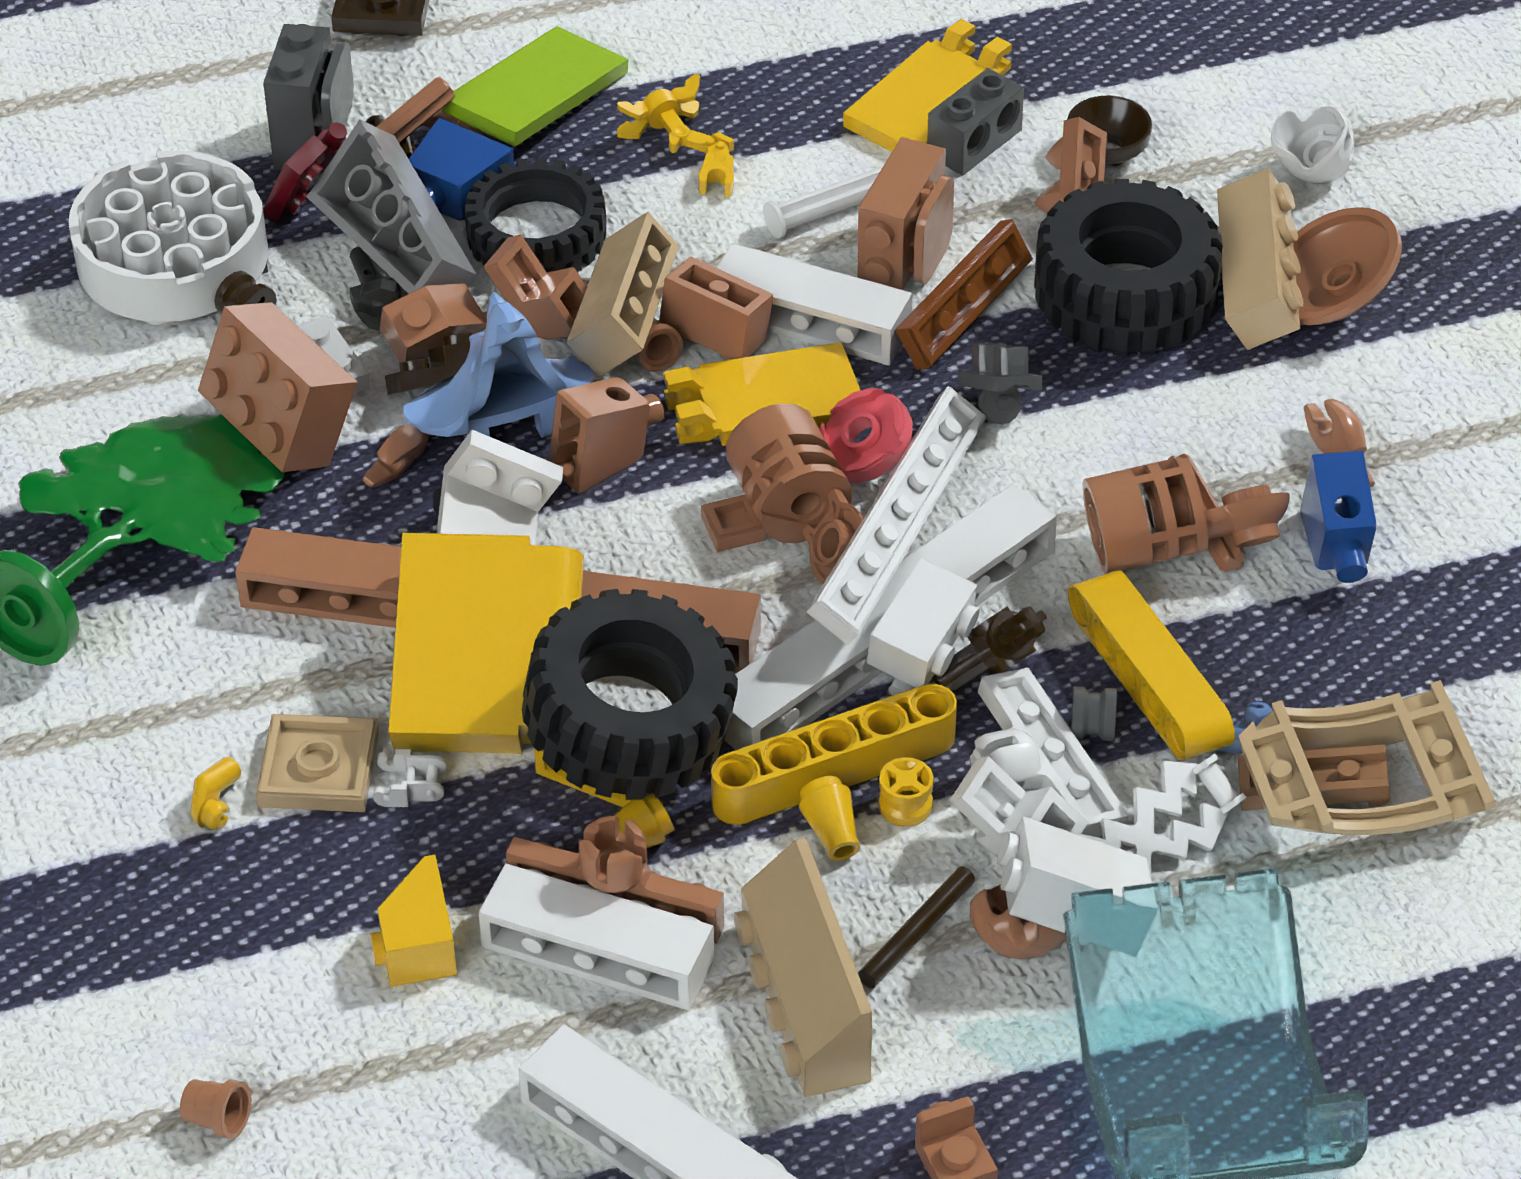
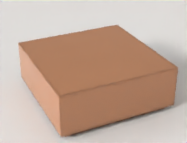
M746 495L701 505V518L717 552L766 540L765 531Z

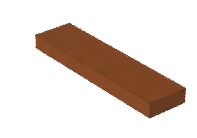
M1013 219L999 221L895 329L917 370L929 369L1033 260Z

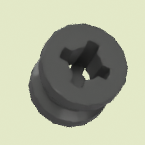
M1073 686L1071 731L1077 739L1082 740L1086 735H1098L1103 741H1114L1116 688H1105L1100 693H1091L1085 687Z

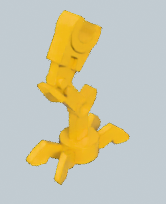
M694 74L685 81L684 87H677L671 91L668 89L655 90L647 95L643 101H638L634 105L627 101L617 103L618 111L635 119L634 122L626 121L617 128L618 138L639 139L648 124L655 129L665 128L669 133V149L671 153H676L680 146H686L706 153L698 176L699 193L706 195L707 186L717 182L724 186V197L732 195L734 189L733 155H730L729 152L734 150V139L720 132L710 136L690 130L679 118V115L694 119L698 114L699 102L695 98L699 91V74Z

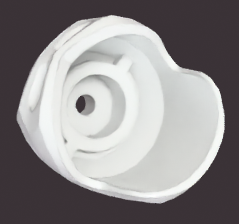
M1320 107L1305 119H1300L1292 110H1286L1273 124L1271 145L1282 166L1295 178L1308 183H1324L1336 180L1347 172L1354 153V135L1350 124L1346 121L1345 116L1338 107Z

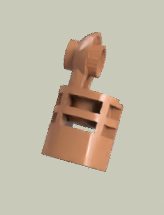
M796 404L770 405L747 416L734 428L727 440L726 459L766 534L782 543H801L807 541L813 574L821 584H824L864 517L851 505L852 487L809 411Z
M1187 457L1172 458L1083 479L1082 482L1088 527L1098 562L1104 574L1115 570L1123 571L1205 552L1208 550V540L1227 535L1233 536L1236 548L1255 546L1275 540L1280 537L1277 524L1283 518L1290 502L1289 493H1271L1269 485H1260L1224 495L1221 498L1223 506L1204 510L1196 476Z

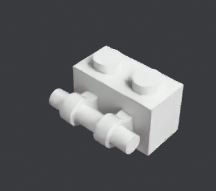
M920 558L870 634L867 664L895 677L888 689L892 696L927 685L934 674L941 677L946 672L954 656L955 648L952 647L959 635L965 638L968 637L980 613V609L974 607L977 584L923 558Z

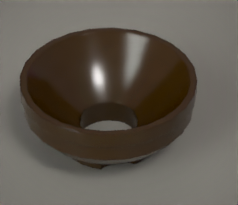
M1112 95L1091 97L1079 102L1068 114L1067 120L1080 117L1107 132L1106 142L1120 147L1106 148L1105 164L1121 165L1143 152L1149 143L1152 132L1151 117L1140 104L1133 100Z

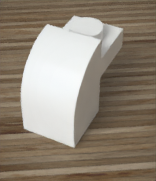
M989 756L976 759L950 799V802L980 829L975 839L996 855H998L1005 835L1008 832L1015 834L1022 816L1081 835L1088 824V821L1051 786L1026 792Z

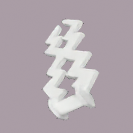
M1215 753L1200 764L1162 761L1160 763L1162 792L1137 786L1133 788L1134 825L1130 826L1102 818L1100 820L1102 838L1081 834V836L1119 849L1121 844L1133 847V854L1147 858L1151 876L1152 853L1184 860L1187 858L1188 843L1208 852L1211 851L1229 811L1247 797L1244 793L1239 795L1216 764L1215 761L1219 758ZM1196 775H1198L1221 808L1219 809L1202 802L1199 804L1201 827L1173 819L1170 821V839L1155 834L1154 811L1180 817L1182 815L1181 791L1193 797L1197 795Z

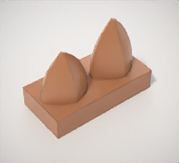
M1080 117L1064 120L1063 137L1050 148L1045 156L1046 160L1053 167L1060 170V180L1050 185L1036 199L1034 203L1038 208L1047 213L1059 200L1064 202V197L1078 188L1081 191H1085L1091 183L1104 182L1107 132Z

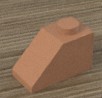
M465 283L428 285L382 307L380 331L400 363L428 358L429 349L444 345V336L472 332L473 335L486 328L487 319Z

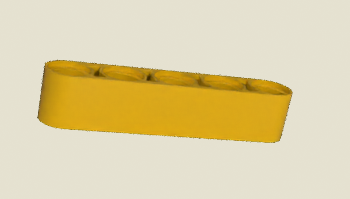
M1115 570L1069 586L1068 601L1075 621L1172 753L1180 761H1186L1234 743L1235 729L1225 704L1121 570Z
M922 685L726 753L717 758L711 769L713 813L719 820L727 824L738 825L748 823L799 805L801 789L816 778L836 776L843 785L850 787L880 776V771L884 765L893 759L908 757L923 761L943 754L950 750L955 742L957 710L955 694L949 688L942 685Z

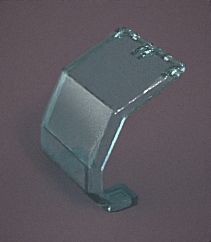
M1276 868L1236 872L1235 890L1226 891L1225 874L1180 879L1178 882L1179 897H1172L1169 881L1123 886V904L1116 905L1113 903L1112 888L1072 893V910L1064 912L1063 920L1081 1059L1107 1163L1114 1179H1340L1362 1159L1368 1144L1367 1099L1361 1090L1331 1094L1327 1092L1308 1028L1291 892L1286 886L1279 885V876Z

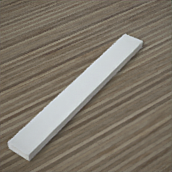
M949 386L936 399L807 610L810 616L847 645L859 635L986 419L981 411Z

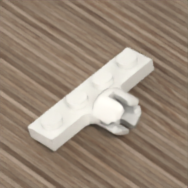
M1023 668L982 677L978 694L1002 730L987 733L976 738L974 741L976 748L970 756V766L972 767L976 759L989 756L1025 791L1051 786L1088 821L1081 834L1093 837L1102 836L1100 825L1102 818L1126 824L1129 817L1128 813L1030 669Z

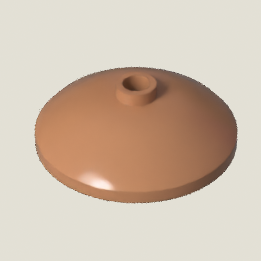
M1346 208L1321 216L1297 231L1298 240L1293 242L1294 252L1300 263L1301 272L1296 275V282L1304 303L1303 307L1299 308L1300 325L1327 324L1346 318L1368 305L1387 286L1398 266L1402 252L1400 233L1387 215L1371 208Z

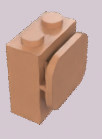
M900 137L858 207L857 278L900 290L905 288L913 272L915 282L921 284L929 282L948 248L953 228L954 179L945 176L946 148Z

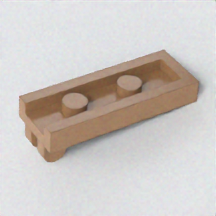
M1385 744L1303 751L1326 805L1368 801L1373 806H1383L1390 801ZM1239 755L1240 794L1244 793L1247 797L1241 802L1242 811L1264 809L1243 755Z

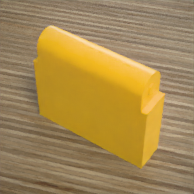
M402 533L388 730L394 751L395 749H411V751L522 754L523 744H531L527 736L528 727L522 718L523 691L531 652H533L534 642L540 629L548 625L549 618L563 607H567L570 610L571 602L582 597L584 555L580 551L564 546L531 545L530 535Z

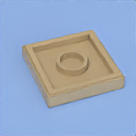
M272 714L256 791L257 807L365 812L379 736L378 718Z

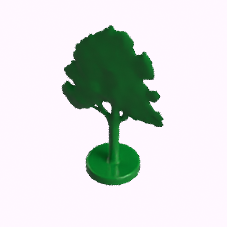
M221 413L217 415H193L190 417L179 414L175 417L162 416L143 422H134L125 428L110 433L105 443L95 442L73 449H64L60 453L59 459L66 468L67 474L57 476L52 469L48 468L26 474L18 482L20 489L19 501L22 508L29 513L55 516L68 513L86 525L89 534L84 544L52 571L26 554L9 550L0 551V648L22 662L38 666L57 663L77 643L80 625L75 604L66 588L108 551L117 546L138 543L151 538L160 545L179 549L186 554L199 555L205 561H224L227 553L235 551L234 542L236 539L226 537L225 522L228 521L239 525L261 518L259 509L243 507V499L239 496L240 492L246 490L266 493L274 490L286 472H281L265 455H261L262 453ZM104 510H114L123 513L121 520L111 527L104 528L99 518ZM79 511H84V512H86V514L83 515V514L80 513ZM133 528H142L139 533L132 536L129 535Z

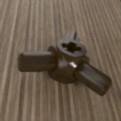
M1008 606L972 629L967 637L970 644L955 653L946 672L941 677L934 674L933 680L936 684L949 688L954 693L987 670L992 675L1004 673L1037 651L1034 643L1035 639L1046 631L1042 622L1047 619L1046 614L1043 610L1035 612L1030 606L1022 608L1018 612L1010 611Z

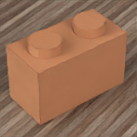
M689 257L664 279L659 321L663 324L671 325L679 332L683 339L691 340L715 351L726 359L749 357L766 342L773 294L696 258Z

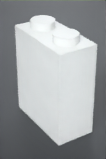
M1022 816L1015 834L1008 832L1002 840L997 856V864L1002 865L1001 890L1006 891L1010 915L1136 957L1158 910L1147 858Z

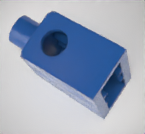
M442 118L435 122L409 158L410 163L439 212L458 221L465 220L466 197L468 192H472V185L476 180L483 181V174L489 170L498 174V166L507 162L514 168L513 148Z
M1363 450L1314 454L1310 461L1300 513L1315 567L1320 570L1335 569L1337 579L1343 583L1360 581L1368 573L1366 564L1369 561L1376 532V518ZM1338 499H1342L1341 503H1335Z

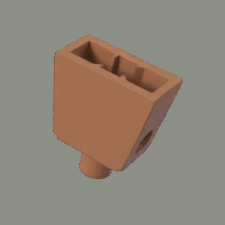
M617 377L557 391L549 462L563 467L562 479L578 494L590 489L641 459L644 455L647 427L661 422L664 418V408L661 401L654 394L640 395L625 380Z

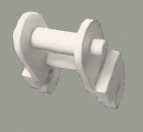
M395 749L392 761L388 760L386 752L378 754L377 765L382 770L407 773L406 781H402L401 784H391L389 795H384L383 787H375L373 800L378 805L384 807H408L409 801L433 802L443 797L444 788L441 784L437 783L438 775L443 774L447 767V763L443 758L434 755H411V749ZM426 776V781H414V777Z

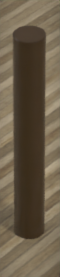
M959 866L858 971L860 981L866 987L875 988L975 882L973 873L968 868Z

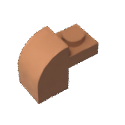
M522 235L508 237L483 266L504 297V300L527 318L537 337L551 340L569 336L587 286L574 267L546 273Z

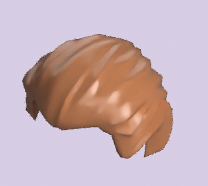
M1001 884L992 889L980 891L970 901L969 916L974 929L994 951L1007 958L1024 960L1045 957L1049 951L1059 949L1061 943L1069 938V934L1010 915L1006 891L1001 890Z

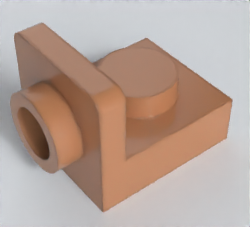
M963 1097L952 1102L941 1101L935 1103L916 1116L915 1149L931 1179L998 1178V1169L974 1126L975 1106L970 1097Z

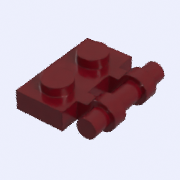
M338 122L332 123L328 129L322 131L317 137L313 135L285 162L263 208V214L272 222L277 224L289 211L296 215L309 201L307 198L310 192L309 189L316 184L346 140L347 128L343 124Z

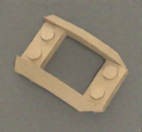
M1441 680L1430 683L1431 690L1403 699L1400 693L1352 705L1315 709L1285 707L1282 700L1272 703L1273 710L1256 727L1254 722H1252L1238 735L1243 757L1271 826L1323 834H1391L1427 828L1496 807V801ZM1405 741L1429 795L1428 798L1379 808H1327L1303 751L1381 744L1387 746Z

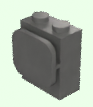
M283 24L263 82L274 170H282L285 162L313 135L317 137L322 131L328 129L332 123L338 122L346 126L354 92L350 46L348 42L337 41L332 51L329 27L310 26L307 24Z

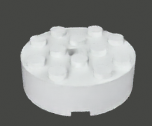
M180 150L156 152L157 159L131 166L129 160L126 159L96 175L79 192L69 214V230L77 273L84 290L104 309L123 317L146 321L151 325L189 320L218 311L215 308L214 302L216 291L221 282L233 272L245 271L253 276L256 282L260 278L268 259V242L262 200H260L255 190L253 180L242 169L213 155Z

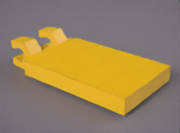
M960 19L947 28L942 42L937 39L932 43L927 41L844 111L843 127L891 152L900 137L927 143L928 113L987 68L1004 76L1011 69V61L1003 56L1008 55L1012 51V44L996 37L983 47L978 60L969 56L975 51V43L967 39L975 34V25Z
M842 342L700 364L699 368L693 370L686 366L664 372V381L667 387L664 390V400L668 410H675L679 422L675 423V431L680 444L710 441L719 436L722 446H726L730 434L744 418L761 408L774 404H796L808 410L818 428H820L822 423L825 426L827 425L828 420L833 416L830 410L839 401L854 392L861 391Z

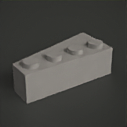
M359 120L313 186L307 198L409 294L428 285L465 283L468 288L477 274L396 137Z

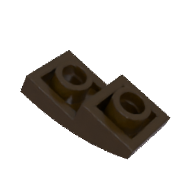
M472 332L444 336L443 346L428 350L431 367L429 366L428 358L400 362V372L385 375L387 394L391 395L418 389L455 375L467 359L470 350L469 337L472 336Z

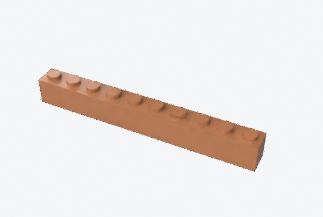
M252 527L235 571L240 606L396 628L401 547ZM583 570L582 597L590 594L593 599L599 598L601 591L618 589L619 594H631L632 589L647 590V596L661 599L662 595H666L678 601L677 606L685 611L690 607L705 618L703 625L706 628L712 625L725 640L723 648H728L732 653L736 664L734 674L753 662L761 632V594Z

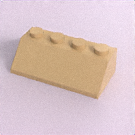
M806 838L797 839L741 888L742 911L734 913V923L740 944L742 946L750 944L753 955L749 956V964L754 984L757 989L765 987L769 998L765 999V1011L770 1029L773 1033L778 1031L782 1033L785 1043H781L780 1048L786 1074L788 1077L797 1076L805 1098L871 1082L872 1010Z

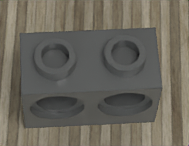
M987 68L928 113L927 144L946 148L945 166L962 176L1022 131L1024 87Z

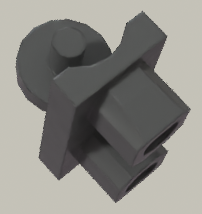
M1004 343L972 344V370L958 371V385L983 389L979 395V411L985 415L986 420L990 423L1003 425L1014 420L1020 412L1022 401L1017 388L1042 390V375L1028 373V347L1006 346Z

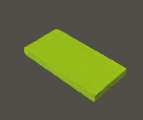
M556 26L454 90V99L442 108V112L515 147L628 73L629 59Z

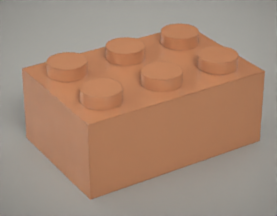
M272 302L224 306L198 392L281 472L329 467L358 382Z

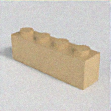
M1266 168L1217 189L1219 231L1223 244L1221 263L1225 320L1247 350L1299 330V308L1303 307L1304 304L1301 291L1296 282V275L1301 272V268L1293 242L1298 240V233L1291 219V210L1295 209V200L1289 186L1285 182L1279 184L1270 169Z
M649 212L641 215L605 239L566 342L571 347L576 359L582 364H587L598 377L643 350L663 293L664 279L670 273L679 247Z

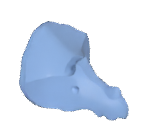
M492 292L487 307L485 331L469 337L470 350L465 363L455 375L444 379L413 401L403 405L405 424L413 425L423 433L436 436L468 435L471 430L490 437L489 427L514 422L534 415L536 429L540 437L544 438L552 435L557 391L592 383L595 380V374L587 364H582L575 356L545 358L542 354L537 335L527 318L498 294Z

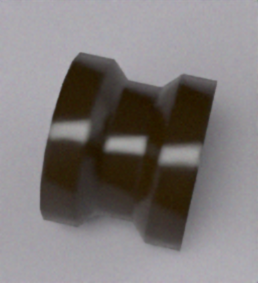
M240 270L233 272L221 282L216 291L214 302L215 308L222 314L224 306L269 302L276 306L277 299L273 289L265 284H256L253 276Z

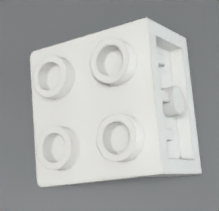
M471 430L444 466L437 534L530 535L531 545H535L538 511L561 484L563 467Z

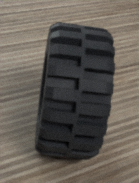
M1115 179V182L1112 184H1104L1103 181L1091 183L1085 191H1081L1078 188L1066 195L1064 202L1059 200L1047 212V217L1041 221L1038 229L1034 280L1035 298L1038 307L1044 312V317L1055 329L1061 328V333L1067 339L1074 343L1080 340L1085 343L1087 349L1100 352L1101 349L1112 350L1113 355L1127 356V352H1139L1140 356L1154 354L1157 348L1163 347L1165 350L1174 348L1182 343V338L1189 340L1199 332L1214 313L1215 304L1218 301L1223 249L1222 237L1217 231L1216 223L1208 212L1203 213L1204 209L1193 198L1184 199L1179 190L1170 186L1166 189L1157 187L1156 182L1142 180L1141 184L1129 183V179ZM1130 263L1142 265L1150 269L1121 270L1106 265Z
M618 589L604 590L600 592L599 598L593 599L589 594L572 601L570 610L567 607L559 609L549 618L548 625L540 629L535 639L523 691V722L528 727L527 736L532 746L538 752L544 750L542 759L556 773L561 769L566 772V780L579 788L586 784L596 788V795L611 798L612 793L625 794L626 800H642L645 793L652 792L655 798L674 793L677 783L681 788H684L700 779L701 772L711 768L718 758L720 748L723 747L738 690V678L734 674L736 664L729 649L723 648L725 640L712 625L706 628L703 625L705 618L691 607L685 611L677 606L678 601L666 595H662L661 599L647 596V590L632 589L631 594H619ZM609 676L631 677L651 684L660 690L670 700L672 705L651 712L627 711L601 700L586 684Z

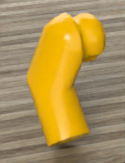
M223 757L200 773L194 780L190 814L194 822L201 828L207 826L209 829L218 830L224 827L229 819L225 813L230 810L225 802L219 801L220 792L236 782L241 776L239 764L230 757Z

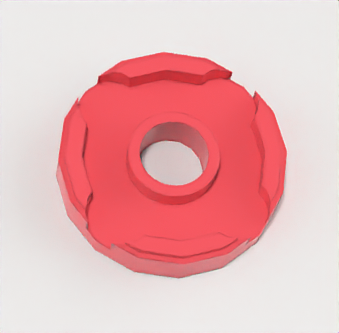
M869 388L854 392L839 401L830 410L833 416L828 420L827 425L825 426L822 423L819 428L849 483L858 484L878 478L891 470L900 460L912 438L913 421L907 407L899 398L893 394L885 393L882 389ZM872 427L871 433L865 440L855 443L861 431Z

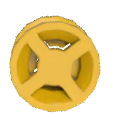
M908 757L893 759L884 765L879 777V788L881 790L879 810L888 822L897 826L910 827L919 825L927 820L932 813L933 806L931 793L934 776L931 768L918 759Z

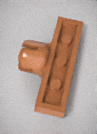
M617 816L602 817L587 825L583 831L584 840H579V853L555 848L545 842H533L513 837L506 851L507 864L523 869H535L553 878L577 885H588L603 893L627 900H638L650 907L680 916H692L703 923L713 925L715 944L718 943L724 929V892L710 889L703 884H691L664 877L651 871L647 865V845L644 833L629 819L624 823L625 833H619V818Z

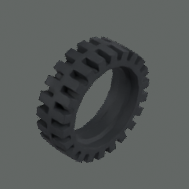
M527 158L516 160V168H512L507 162L498 166V174L489 170L483 174V181L476 180L472 185V192H468L465 205L466 234L473 257L477 262L482 261L483 266L505 240L513 236L499 231L491 224L492 220L499 213L514 205L533 201L554 202L571 208L581 216L574 226L557 235L542 238H524L546 273L574 267L579 272L582 270V262L590 265L595 260V253L600 254L606 239L605 199L599 183L595 184L594 177L588 172L582 175V168L573 164L566 170L565 161L555 159L552 166L547 165L546 158H536L535 165H529Z

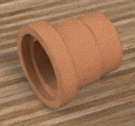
M654 318L643 350L635 354L636 359L649 371L658 372L665 370L679 358L683 348L682 337L671 325L663 324Z
M193 1079L186 1085L182 1093L180 1115L185 1122L213 1129L218 1137L235 1139L245 1128L250 1115L252 1102L250 1088L247 1083L233 1079L225 1083Z

